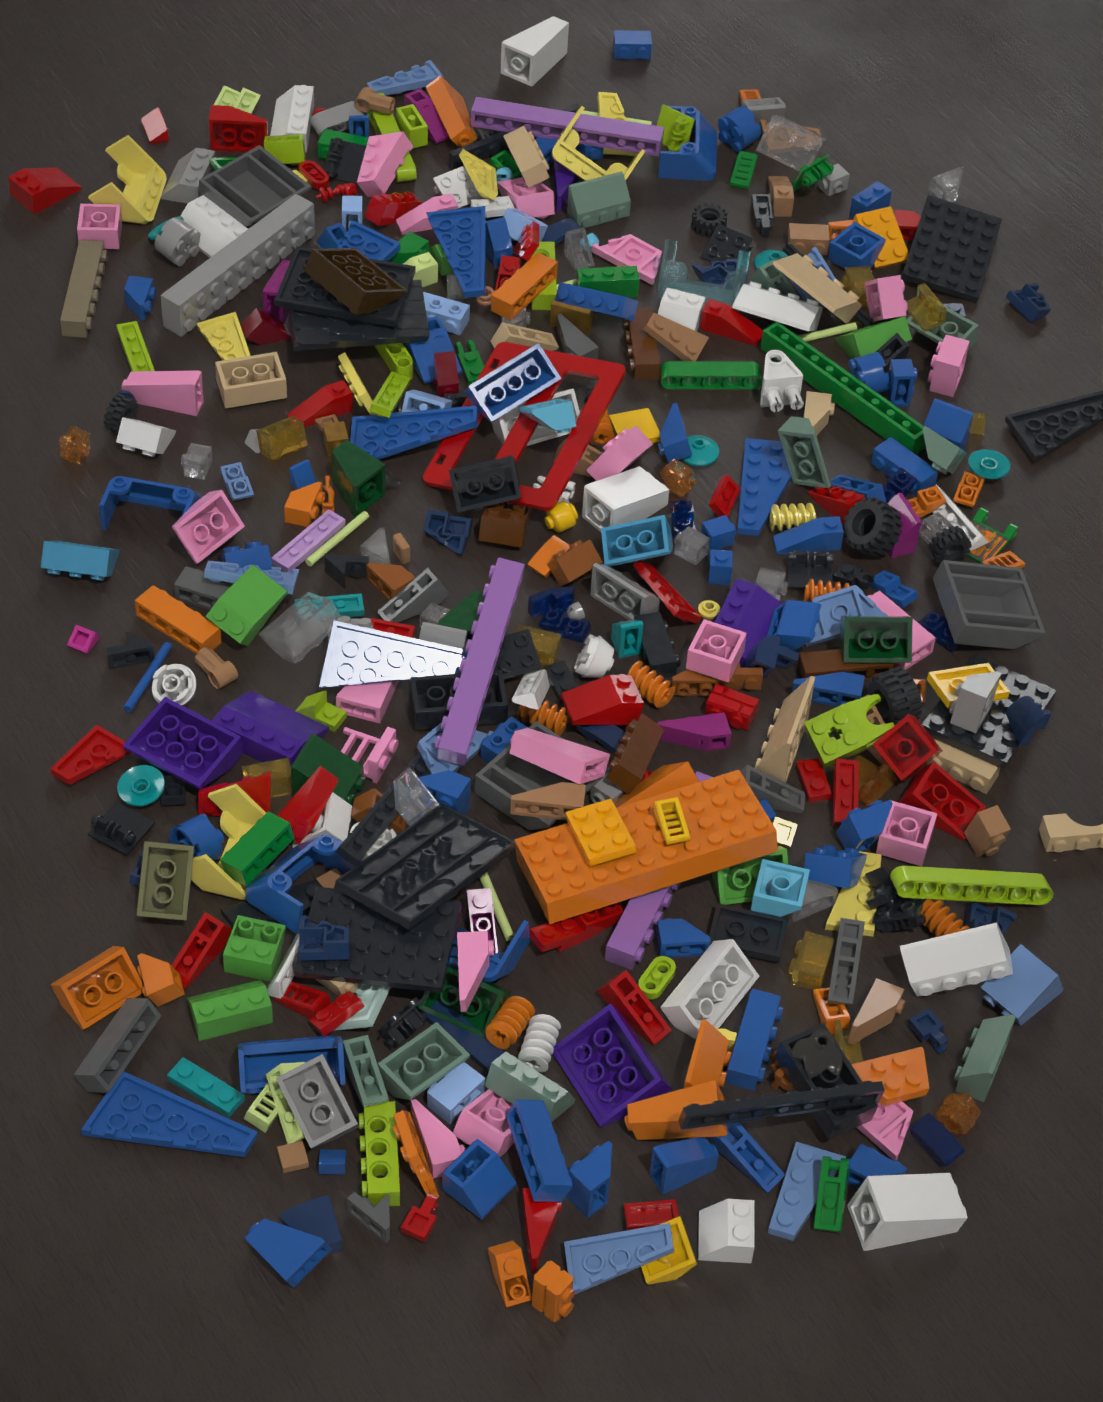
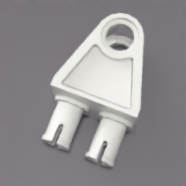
M771 350L767 352L765 357L760 406L761 408L770 407L773 412L776 411L774 406H776L777 412L783 409L784 405L790 404L794 410H796L795 404L797 409L802 408L804 405L800 395L803 374L782 351ZM777 357L780 362H772L771 358Z

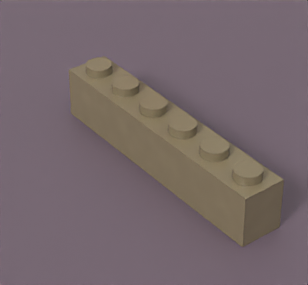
M79 240L60 319L62 336L87 338L88 330L92 329L93 320L91 316H95V302H98L99 299L98 289H101L102 286L101 275L105 273L104 262H107L108 251L104 250V241Z

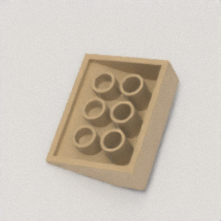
M797 253L773 262L772 265L846 324L862 306L858 302L860 297L851 290L848 293L842 289L844 285L836 278L833 281L827 277L829 273L821 266L818 269L812 265L814 261L806 254L802 257Z
M810 676L784 699L781 709L776 708L773 718L775 725L770 724L767 734L769 741H764L761 749L763 757L762 759L758 758L755 769L784 783L787 781L805 731L804 722L808 721L816 678Z

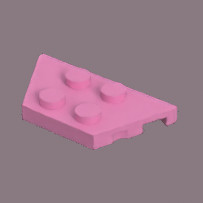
M631 234L618 239L608 240V244L599 246L597 243L592 245L593 253L620 267L637 266L639 278L651 285L654 284L662 257L661 250Z
M904 1102L887 1106L877 1103L878 1108L872 1120L856 1128L890 1158L897 1160L913 1115V1110Z

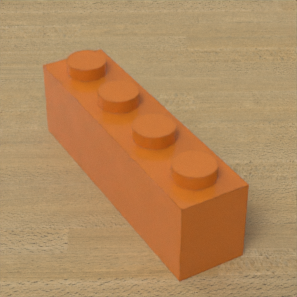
M541 253L535 254L524 266L517 269L510 279L505 280L498 290L492 293L490 297L491 311L512 320L557 278L558 262Z
M153 585L135 599L136 616L195 654H198L199 650L204 647L214 650L222 643L221 628L204 618L199 612L187 607L182 601L171 597L166 591L160 590Z

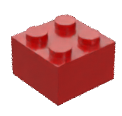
M907 715L873 743V746L901 781L910 779L943 752L915 715Z

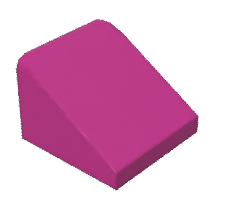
M76 625L67 646L88 654L99 640L100 635Z

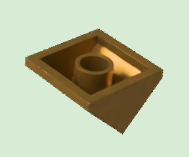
M552 300L550 326H557V315L561 313L583 334L589 335L598 313Z

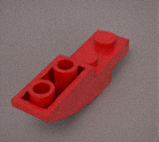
M614 903L552 924L548 922L531 928L530 938L541 952L557 948L561 952L604 931L621 918L624 910L619 903Z

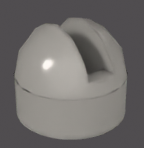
M579 602L568 606L566 614L570 620L579 621L585 618L584 611Z

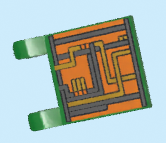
M980 508L971 522L989 542L969 553H965L966 557L979 564L988 558L997 556L1016 537V530L1018 529V526L1010 523L1004 534L985 525L984 523L987 521L986 515L989 512L985 508Z

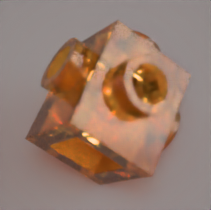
M71 425L66 436L62 435L59 440V456H62L68 462L80 464L82 458H87L90 452L91 434Z
M675 458L659 472L665 482L664 485L669 489V493H675L680 497L696 484L692 476L694 474L693 470Z
M968 1093L950 1094L944 1099L943 1105L935 1114V1117L948 1135L967 1134L975 1125V1121L981 1114V1111Z

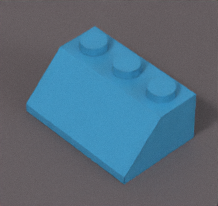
M665 515L601 528L604 563L609 567L667 555L671 553L673 548L671 527Z
M44 541L41 568H47V573L61 574V571H68L69 576L82 577L83 574H89L91 579L104 580V577L112 576L120 550L62 541Z

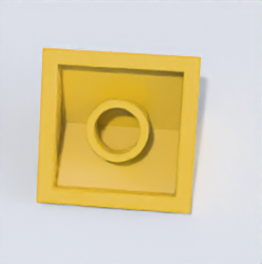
M680 1216L662 1223H670L674 1253L641 1266L648 1285L677 1280L697 1265Z

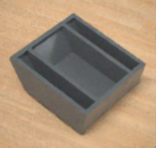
M260 145L199 180L200 196L204 195L245 227L267 216L293 195L301 196L311 190V186Z
M949 560L941 562L933 576V581L955 644L1016 649L1046 634L1022 568Z
M537 721L529 727L530 729L561 738ZM510 744L475 775V794L528 830L549 828L557 819L510 814L511 796L561 782H575L510 754ZM606 768L605 775L609 772L608 768ZM603 777L583 783V785H586L585 794Z

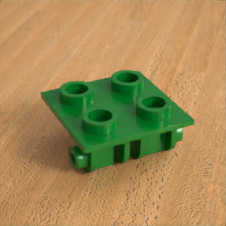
M829 155L823 158H816L811 165H804L798 171V177L792 182L793 192L803 186L809 187L820 181V179L832 174L834 166L827 162Z

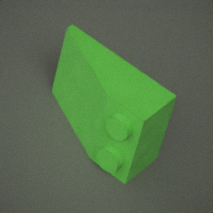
M252 565L217 600L206 617L237 642L249 646L288 591L255 565Z

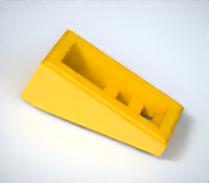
M679 798L655 801L654 813L666 844L691 840ZM674 812V814L664 816L666 813ZM677 819V821L666 823L667 820ZM680 826L679 828L668 830V827ZM682 832L681 835L670 836V834Z

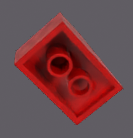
M211 105L209 115L210 148L212 151L249 152L259 145L264 148L265 136H268L267 120L232 106Z
M24 168L8 176L10 195L33 214L82 189L78 183L58 168Z
M626 674L608 675L561 693V699L572 725H628L632 718L636 720L641 715L644 705L632 676Z
M934 761L919 770L898 802L937 813L934 827L962 841L966 839L964 832L977 812L983 811L986 808L983 803Z

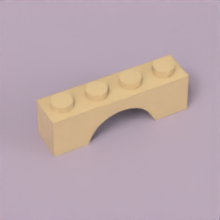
M1067 814L1044 815L1042 817L1039 832L1046 852L1103 848V824L1084 826L1074 822Z

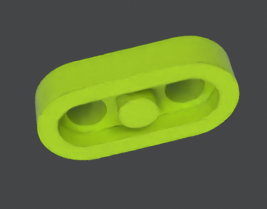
M659 956L645 970L639 979L638 986L648 999L658 998L666 989L675 975V962L667 956Z

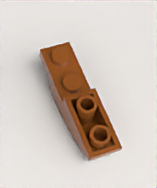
M739 662L729 682L688 669L672 677L671 687H676L674 695L710 696L716 684L730 689L761 690L763 668H740Z

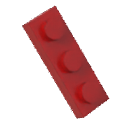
M836 758L834 761L833 826H841V821L848 817V813L858 808L859 761Z

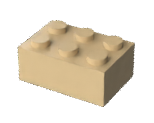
M277 352L215 362L216 381L225 408L287 398L286 377Z

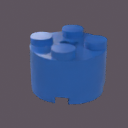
M740 106L718 120L719 140L722 143L729 144L735 152L741 151L761 136L759 122L755 123L753 119L755 115L747 107Z
M879 352L869 353L848 360L851 374L878 394L889 390V374L884 373L883 367L886 364Z
M205 814L197 815L170 830L169 839L171 844L194 846L193 858L206 854L215 861L222 856L221 843L224 842V836L219 829L213 827Z

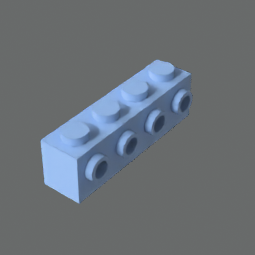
M423 292L427 318L438 316L447 332L461 335L469 322L470 305Z

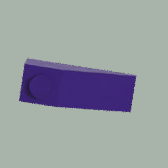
M554 160L553 177L556 209L561 211L568 201L569 185L578 183L579 177Z

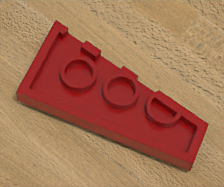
M638 560L634 563L633 566L637 569L639 577L650 585L651 589L674 616L679 617L685 623L690 621L698 624L703 617L651 563L644 560Z

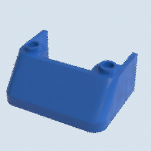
M668 106L695 119L691 134H696L695 143L687 142L682 144L680 152L660 151L658 178L713 180L716 176V130L696 108L692 106Z
M123 476L114 477L109 481L99 504L102 530H107L119 500L184 511L183 516L202 496L198 492L185 487Z
M321 835L295 846L246 887L245 898L248 903L298 934L300 915L303 914L304 904L287 894L292 887V882L318 861L331 870L337 868L342 875L355 866L335 853L343 842L330 835Z
M523 921L505 952L489 956L490 965L482 981L493 982L509 975L513 971L530 942L528 921ZM455 939L449 966L459 970L458 940Z
M331 1035L239 1043L238 1058L241 1093L261 1092L262 1087H265L268 1083L266 1074L281 1063H306L323 1054L338 1085L339 1082L340 1085H345L344 1053L341 1036Z

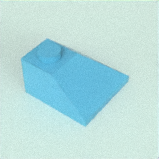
M554 399L519 407V412L546 428L557 431V433H566L570 431L571 427H576L572 401Z
M762 859L751 910L779 917L801 910L810 870Z

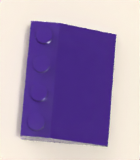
M736 578L714 623L747 633L744 653L739 661L740 668H745L749 650L767 636L774 609L783 603L760 586Z
M249 691L226 704L212 720V722L241 736L243 754L290 776L291 766L311 734H315L322 739L329 731L328 726L253 691Z
M167 697L162 699L123 745V749L199 790L230 770L244 753L241 736Z
M611 1003L553 1047L554 1056L601 1128L627 1116V1104L666 1094L672 1090L622 1013Z

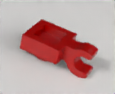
M428 1193L421 1208L412 1206L401 1226V1232L425 1243L437 1222V1216L433 1214L438 1207L436 1203L438 1197Z

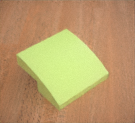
M223 86L214 105L232 106L252 114L261 95L246 88H243L240 93L227 86Z

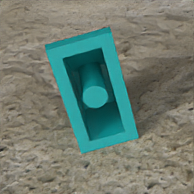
M629 620L612 624L611 640L619 658L639 655L641 653L642 621Z

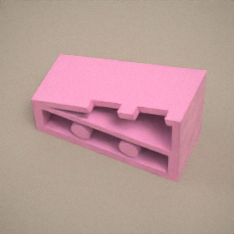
M404 132L369 136L357 184L367 197L386 193L396 176V169L399 165L402 166L405 161L403 159L407 151L412 150L413 145Z
M634 426L631 430L626 428L603 447L605 452L586 471L596 481L621 473L640 458L653 443L637 426Z

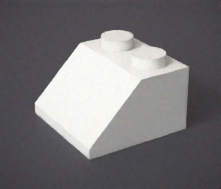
M667 288L661 299L658 314L697 331L701 323L706 297Z
M122 417L116 442L123 444L122 448L131 451H135V448L142 449V454L154 457L155 453H164L173 439L176 430Z
M332 792L315 827L301 843L321 835H330L343 842L348 837L352 805ZM293 841V848L299 845L298 843Z
M726 1199L699 1210L698 1260L752 1263L754 1252V1200Z

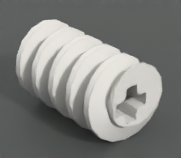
M545 1014L533 1016L529 1021L518 1059L539 1073L546 1072L548 1070V1063L551 1061L550 1055L554 1052L553 1047L556 1045V1038L559 1036L558 1030L561 1029L559 1021Z

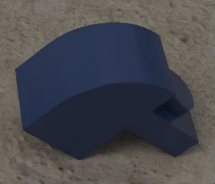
M768 636L749 650L745 668H763L764 677L774 670L776 665L785 669L789 668L798 661L799 653L792 651L789 647L780 646L781 637Z

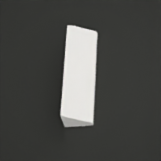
M937 485L945 497L946 503L932 513L947 530H949V526L954 528L959 526V528H962L971 541L972 548H969L971 551L987 544L989 541Z
M543 669L524 674L512 697V702L539 710L550 687L546 670Z
M299 933L295 936L267 988L269 996L281 999L295 975L294 969L299 949Z

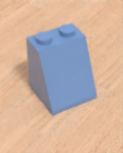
M1022 944L1011 954L1013 974L1000 979L987 980L981 986L984 994L982 998L991 1007L994 1008L997 1005L1003 1010L1001 1012L1003 1016L1010 1014L1016 1016L1015 1022L1020 1026L1063 991L1058 974Z

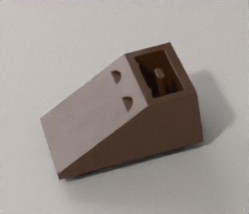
M507 502L487 506L481 515L479 541L522 547L533 508Z

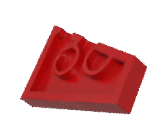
M532 221L530 225H526L521 232L522 237L512 252L526 261L530 260L539 247V224L535 221Z
M96 725L50 768L51 775L71 785L131 754V752L123 749L124 740Z
M271 771L265 772L258 777L251 778L250 776L242 778V781L230 784L226 782L200 789L198 793V815L203 813L205 815L221 816L223 811L208 797V794L237 784L266 813L268 811L271 812Z

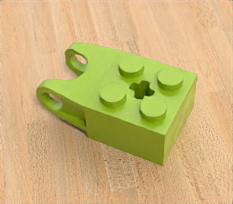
M879 694L847 702L804 722V730L823 769L833 766L836 758L848 759L865 751L895 726L893 722L875 725L867 719L866 713L881 701ZM831 733H838L839 739L836 740L835 737L830 738Z

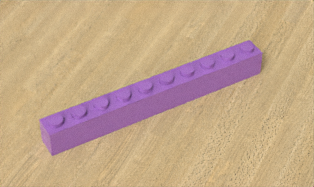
M476 97L471 110V126L504 132H512L525 126L527 132L531 131L535 137L558 140L575 113ZM581 114L572 126V129L579 134V144L633 153H638L643 149L645 151L644 154L659 157L663 143L664 127L586 114Z
M498 557L496 566L491 565L488 577L491 579L490 584H485L483 591L485 601L484 603H479L477 610L479 620H474L471 634H474L473 639H468L465 653H468L467 658H462L459 672H462L461 677H456L453 691H456L455 696H450L447 710H449L448 717L444 716L441 723L443 734L442 736L438 735L434 749L438 750L437 759L465 766L521 585L525 565L523 563Z
M700 772L695 774L699 782L713 778ZM680 883L630 899L606 945L605 960L633 970L636 962H641L645 953L644 946L646 943H651L654 935L653 928L655 925L657 926L658 920H662V911L664 907H669L673 896L671 893L673 889H678Z

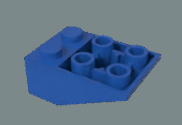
M438 316L427 318L430 334L428 341L403 343L412 357L413 367L424 384L433 381L434 353L454 351L447 330ZM456 356L457 371L460 374L462 369Z

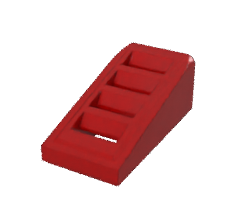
M292 981L281 999L273 997L276 1002L308 1019H311L318 1011L331 1004L328 993ZM292 991H294V993L292 994V996H291V997H288L289 994H290Z

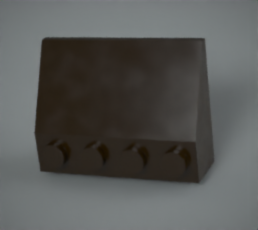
M356 248L312 249L304 269L311 276L312 280L321 284L325 291L333 294L338 302L345 304L350 312L355 315L370 314L405 296L408 290Z

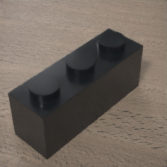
M660 612L635 615L634 620L643 622L640 654L644 666L650 667L649 672L652 670L656 671V677L662 675L663 678L675 676L676 669L680 666V659L678 653H674L673 638L668 636L667 621L662 619Z

